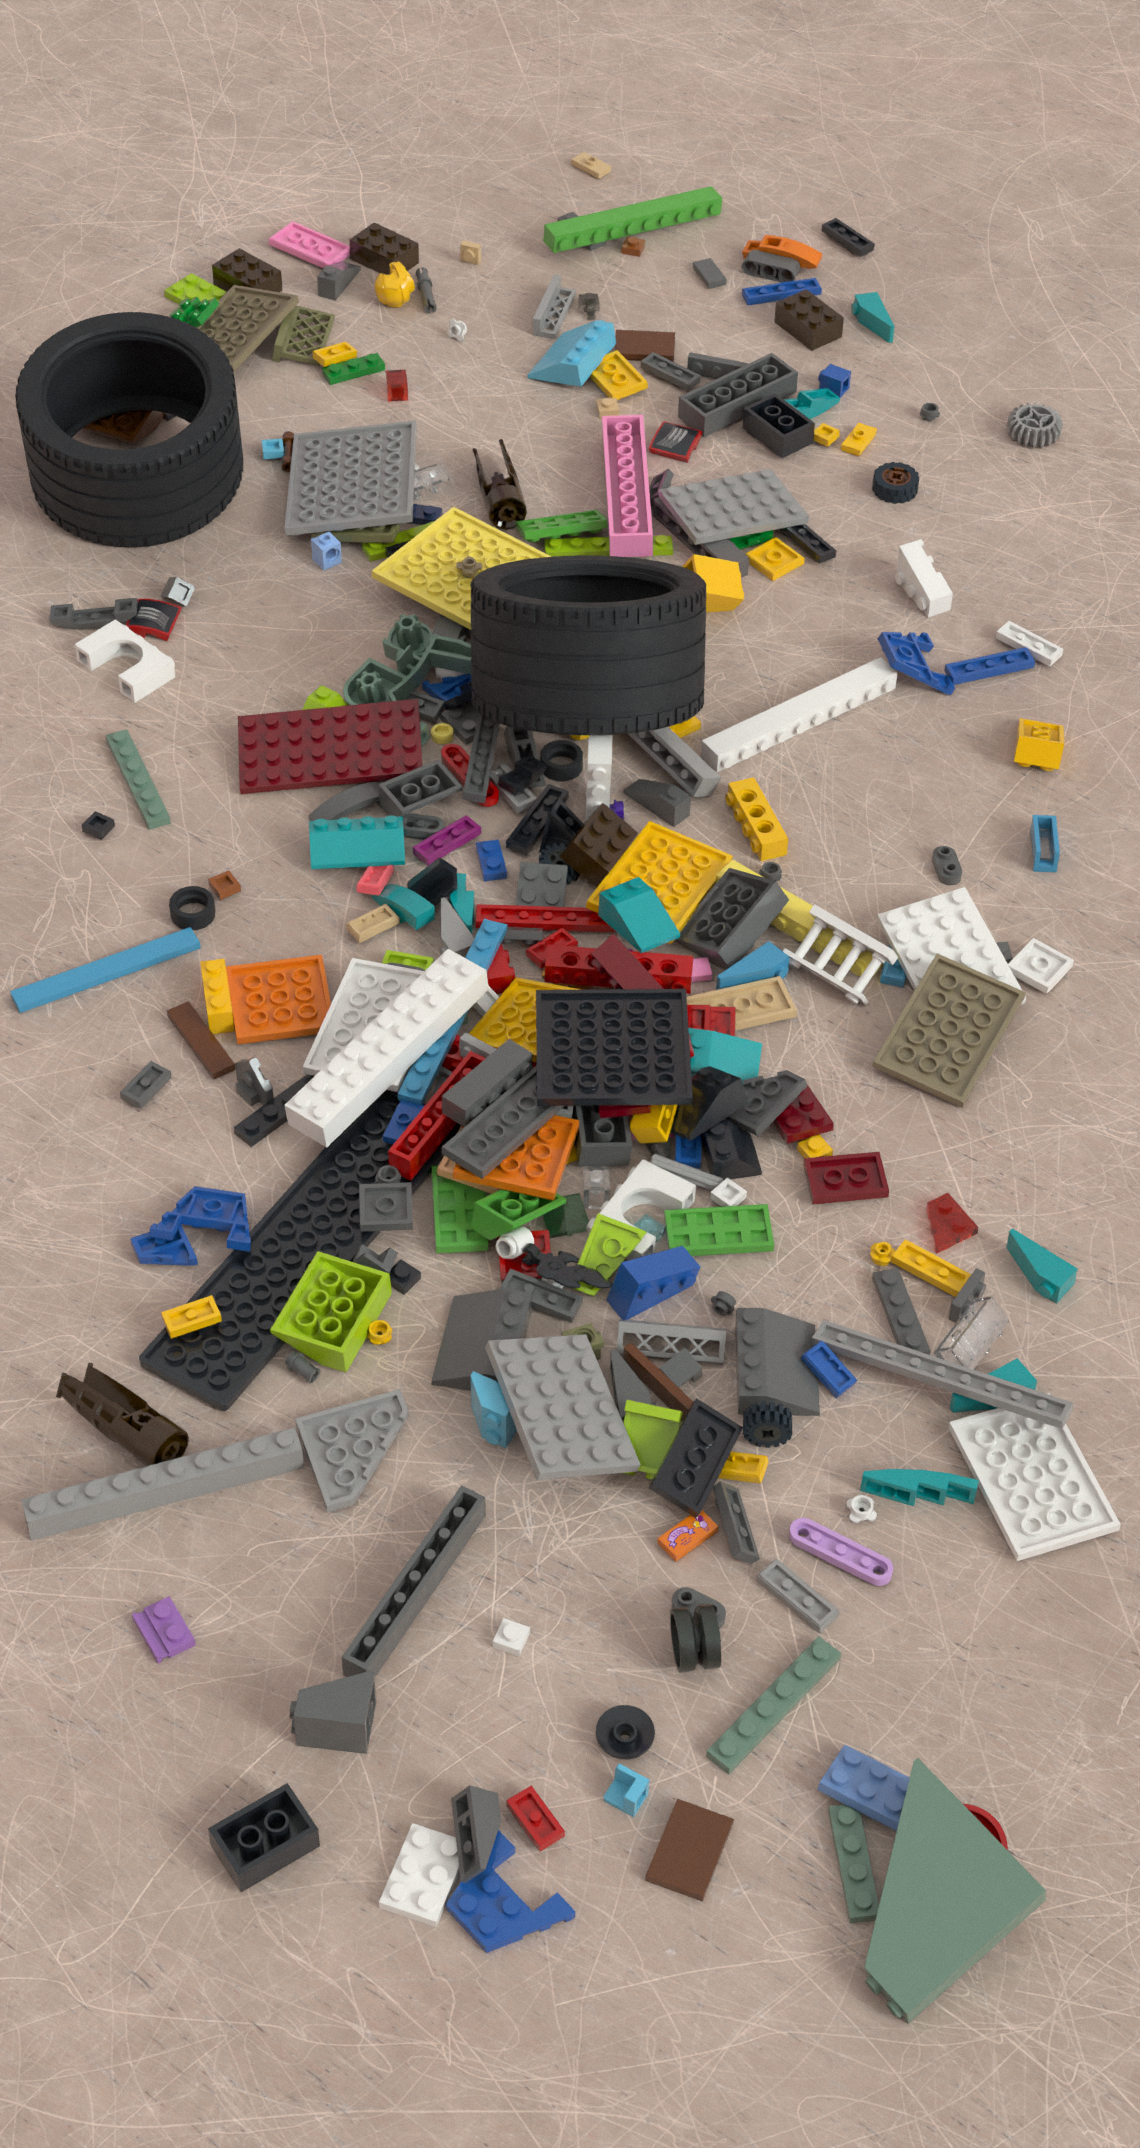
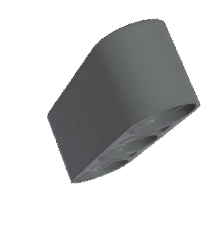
M751 250L742 263V270L746 274L780 283L794 281L801 268L799 262L793 258L759 250Z

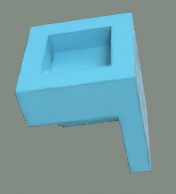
M618 1764L615 1768V1779L605 1793L604 1801L634 1817L649 1794V1779L622 1764Z

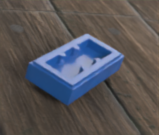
M401 1099L383 1134V1142L394 1144L424 1108V1105Z
M822 1340L801 1357V1360L835 1398H838L858 1381Z

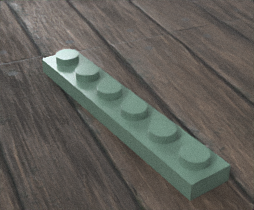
M128 730L107 734L106 742L148 829L171 824L170 816Z
M818 1636L707 1750L706 1757L727 1774H730L840 1660L841 1652Z

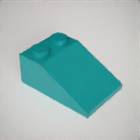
M634 878L600 892L598 916L640 953L680 938L679 930L656 893L641 878Z
M688 1028L695 1055L690 1058L691 1077L697 1074L700 1069L708 1066L741 1078L742 1084L743 1080L758 1077L762 1043L715 1031Z

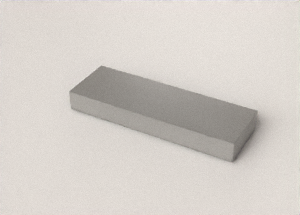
M777 1558L757 1575L756 1581L819 1634L839 1616L838 1609Z

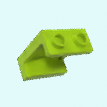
M626 1400L624 1410L626 1414L623 1424L640 1462V1467L637 1471L646 1472V1478L653 1480L680 1428L683 1412ZM626 1472V1473H624V1474H629V1475H634V1476H635V1472Z

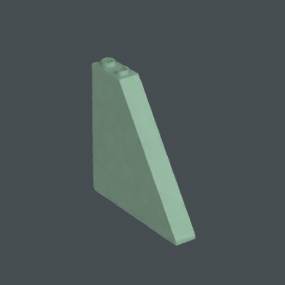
M919 1758L913 1761L864 1967L867 1986L874 1994L879 1995L881 1993L888 2000L886 2006L897 2019L903 2017L908 2024L1046 1901V1890Z

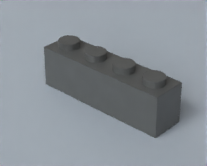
M508 1039L442 1095V1113L463 1127L467 1126L533 1069L532 1052Z

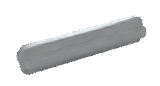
M653 1154L650 1163L690 1183L709 1190H714L723 1182L721 1177L658 1154Z

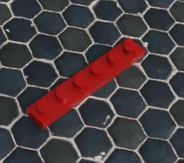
M477 904L476 928H480L483 920L487 919L507 924V927L543 928V930L552 931L564 928L566 931L617 933L598 916L597 912L588 908Z

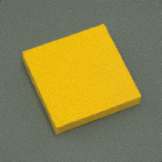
M777 537L745 553L749 558V564L772 581L803 565L805 561L803 556Z

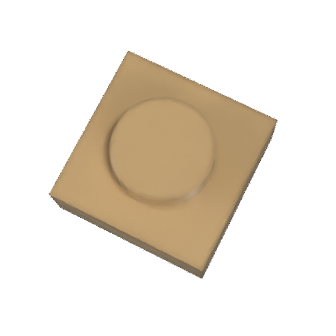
M463 240L460 244V261L479 265L481 262V244Z
M616 398L596 399L599 418H602V416L619 415Z

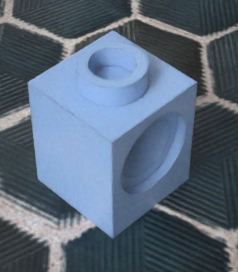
M330 532L311 539L312 560L319 567L327 570L342 563L341 543Z

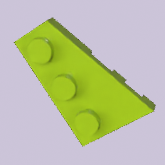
M598 1213L578 1264L597 1270L608 1281L620 1267L621 1262L626 1260L645 1237L647 1231ZM578 1282L581 1285L580 1288H571L595 1297L602 1289L590 1286L584 1282Z

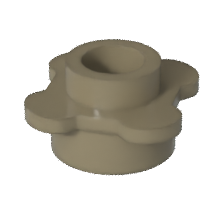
M466 557L462 562L456 564V568L461 569V574L464 577H474L478 574V570L482 569V563L476 562L473 557Z

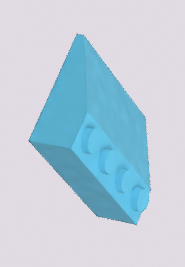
M595 320L563 332L528 373V378L581 387L593 370L603 361V357L616 345L614 324L603 320Z

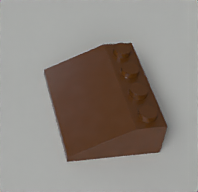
M151 410L120 412L102 417L88 424L83 429L134 444L156 430L165 413Z

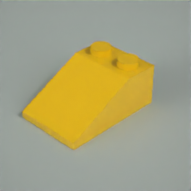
M1019 718L1014 762H1018L1017 764L1023 767L1035 765L1040 766V769L1046 771L1059 770L1064 748V725Z

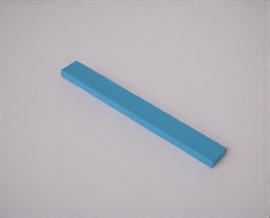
M191 927L12 990L10 995L19 1013L200 949V942Z

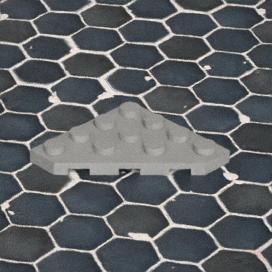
M400 1389L295 1418L298 1433L327 1512L355 1504L409 1417L408 1408Z

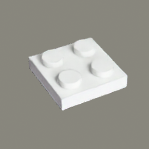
M1033 938L1008 965L1016 978L1047 994L1073 967L1074 960Z

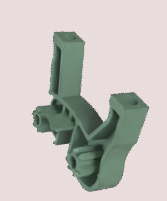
M401 614L399 616L400 620L395 621L394 627L390 630L388 638L384 637L382 642L385 657L396 661L398 671L368 658L344 684L343 694L347 705L405 700L410 695V692L412 690L415 691L422 683L431 667L471 674V644L459 639L440 636L436 633L433 635L426 624L418 621V617L415 614L411 616ZM420 722L421 744L423 747L430 739L427 724Z

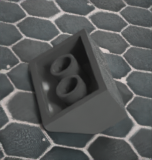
M436 760L379 784V802L389 816L398 817L462 790V786L440 760Z

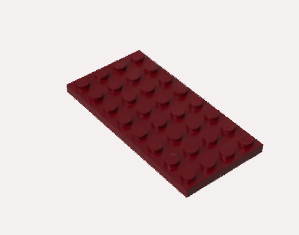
M418 699L238 716L240 793L250 794L385 781L422 767Z

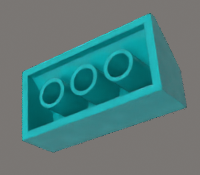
M390 815L382 818L367 816L361 819L340 818L338 820L316 819L315 821H309L311 869L405 865L403 817Z

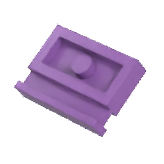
M170 1596L143 1608L144 1611L138 1614L136 1612L132 1614L136 1627L157 1663L162 1662L161 1660L168 1656L171 1658L196 1645L193 1635Z

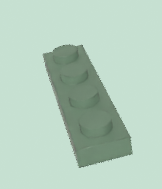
M847 1805L829 1806L828 1815L849 1923L876 1921L879 1903L861 1813Z

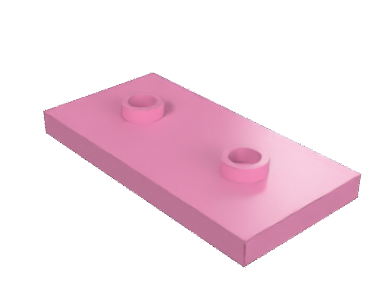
M293 221L269 238V245L321 268L340 263L350 256L349 245Z

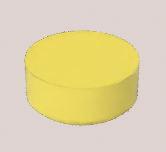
M439 723L431 728V739L433 742L447 744L453 740V728L450 725Z

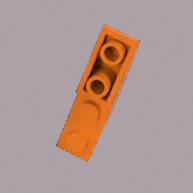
M764 235L762 241L748 240L742 251L743 258H746L751 250L793 258L799 262L801 268L808 269L817 268L823 257L821 252L806 244L774 235Z

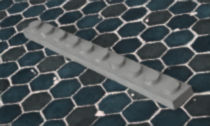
M826 1320L822 1321L812 1336V1345L814 1346L822 1340L834 1353L1063 1429L1073 1412V1402Z

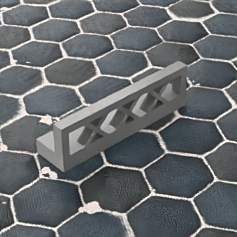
M553 275L533 317L534 336L556 339L576 296L575 289L561 287V275ZM560 294L567 295L568 297L561 298ZM559 305L563 306V308L556 309L555 307ZM556 316L558 319L551 320L550 318ZM550 327L553 329V331L544 330Z
M619 1320L617 1352L619 1354H623L624 1333H635L642 1341L637 1348L639 1349L645 1345L648 1349H639L645 1356L672 1358L679 1353L674 1344L681 1338H689L695 1345V1348L689 1353L696 1361L724 1363L726 1329ZM640 1334H647L650 1336L644 1339ZM658 1335L662 1336L669 1345L661 1351H654L647 1342L653 1336ZM667 1336L677 1338L671 1342ZM694 1339H702L703 1341L697 1344ZM708 1340L720 1341L719 1356H708L701 1349V1346ZM671 1347L675 1352H665V1351L668 1350V1349ZM698 1349L702 1355L693 1353Z

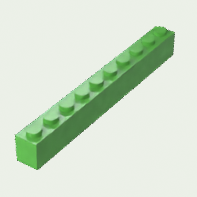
M712 186L548 223L544 224L543 241L553 253L707 218L721 214L722 197Z

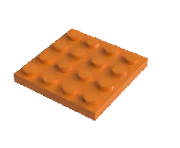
M322 955L226 966L237 1045L318 1034L331 1006Z
M554 1115L483 1179L457 1163L453 1170V1179L554 1200L579 1129V1120Z

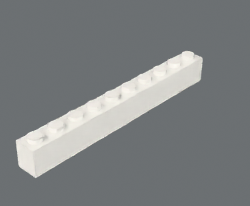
M882 657L875 659L702 740L701 758L716 772L729 768L755 754L896 688L898 672Z

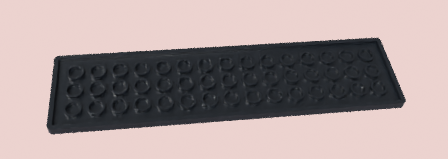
M385 1090L327 1148L325 1147L249 1232L251 1239L250 1252L234 1249L187 1302L190 1303L212 1295L221 1314L222 1322L174 1338H170L165 1327L140 1354L139 1361L141 1367L220 1411H227L286 1343L273 1335L270 1329L317 1251L353 1262L358 1248L361 1245L368 1247L381 1232H360L359 1184H379L376 1182V1175L379 1169L389 1165L388 1150L393 1144L383 1142V1134L400 1102L398 1100V1092ZM456 1124L411 1181L401 1176L400 1183L411 1182L412 1194L430 1175L432 1166H437L444 1157L442 1146L458 1133L462 1125Z

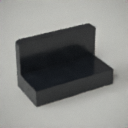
M439 857L409 880L407 888L436 906L441 902V898L449 896L457 889V868Z

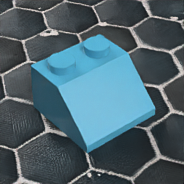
M473 1371L471 1374V1408L481 1437L493 1445H500L506 1448L516 1434L517 1429L499 1382Z

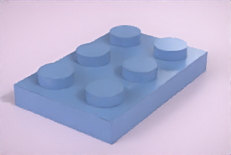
M844 1745L819 1782L817 1790L897 1831L910 1777Z

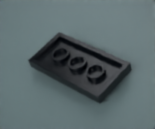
M696 1398L691 1404L649 1489L696 1518L701 1513L743 1427Z

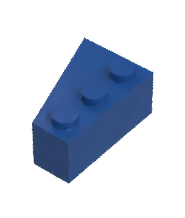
M683 1246L621 1262L606 1301L621 1319L628 1320L693 1286L701 1266Z

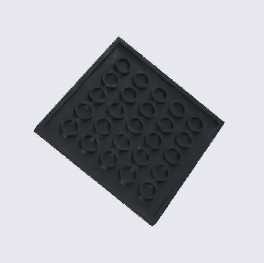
M686 989L536 990L537 1106L692 1105Z

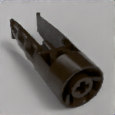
M500 439L499 443L509 474L508 478L504 479L503 474L495 472L494 476L491 477L492 483L487 484L477 449L473 448L472 450L476 459L479 485L489 520L498 529L507 530L516 527L515 521L525 520L527 509L515 468L505 448L503 439Z
M88 1363L83 1382L67 1375V1373H62L56 1397L61 1398L62 1396L90 1424L111 1441L117 1442L128 1450L142 1464L150 1466L180 1458L184 1455L189 1442L188 1433L169 1418L151 1408L140 1396L98 1369L93 1368V1363Z

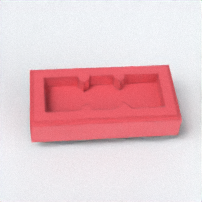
M394 865L369 866L356 885L357 892L380 895L394 873Z

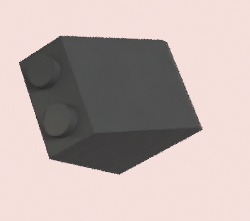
M368 1671L300 1689L297 1701H292L290 1706V1719H292L291 1734H296L297 1746L367 1754L377 1702L375 1672Z

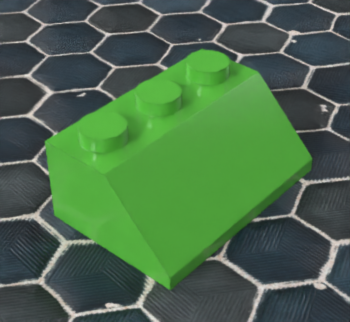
M501 1189L475 1202L472 1229L483 1237L492 1240L565 1204L566 1198L556 1193L555 1199L550 1200Z

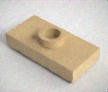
M582 152L571 159V165L597 179L611 172L610 165L586 152Z
M384 904L346 923V929L361 943L399 924V917L387 904Z

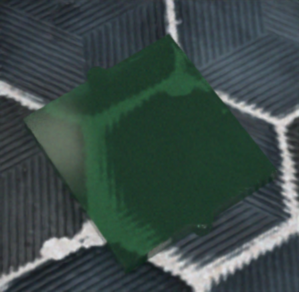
M580 1193L562 1196L566 1198L565 1204L542 1215L546 1230H549L550 1238L565 1235L571 1237L575 1233L587 1231L589 1220Z

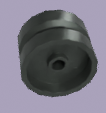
M712 1603L697 1605L693 1618L687 1607L671 1608V1640L678 1672L694 1671L698 1658L705 1670L720 1668L721 1638L716 1612Z

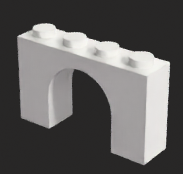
M116 619L75 644L77 661L90 671L117 657H132L139 660L136 665L118 675L120 692L134 703L175 678V663L173 659L163 654L156 646L149 644L140 635L135 634Z
M589 735L585 821L602 802L606 806H610L612 735Z
M642 1159L637 1167L634 1166L630 1170L626 1181L617 1186L614 1196L610 1201L606 1200L599 1214L633 1226L623 1217V1214L631 1207L650 1204L664 1210L689 1209L695 1202L696 1185ZM594 1217L587 1225L588 1237L596 1219ZM647 1233L625 1261L654 1254L656 1237Z

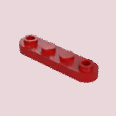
M447 744L441 749V760L464 787L470 756L460 745ZM490 779L485 803L477 802L484 807L494 806L499 801V790Z

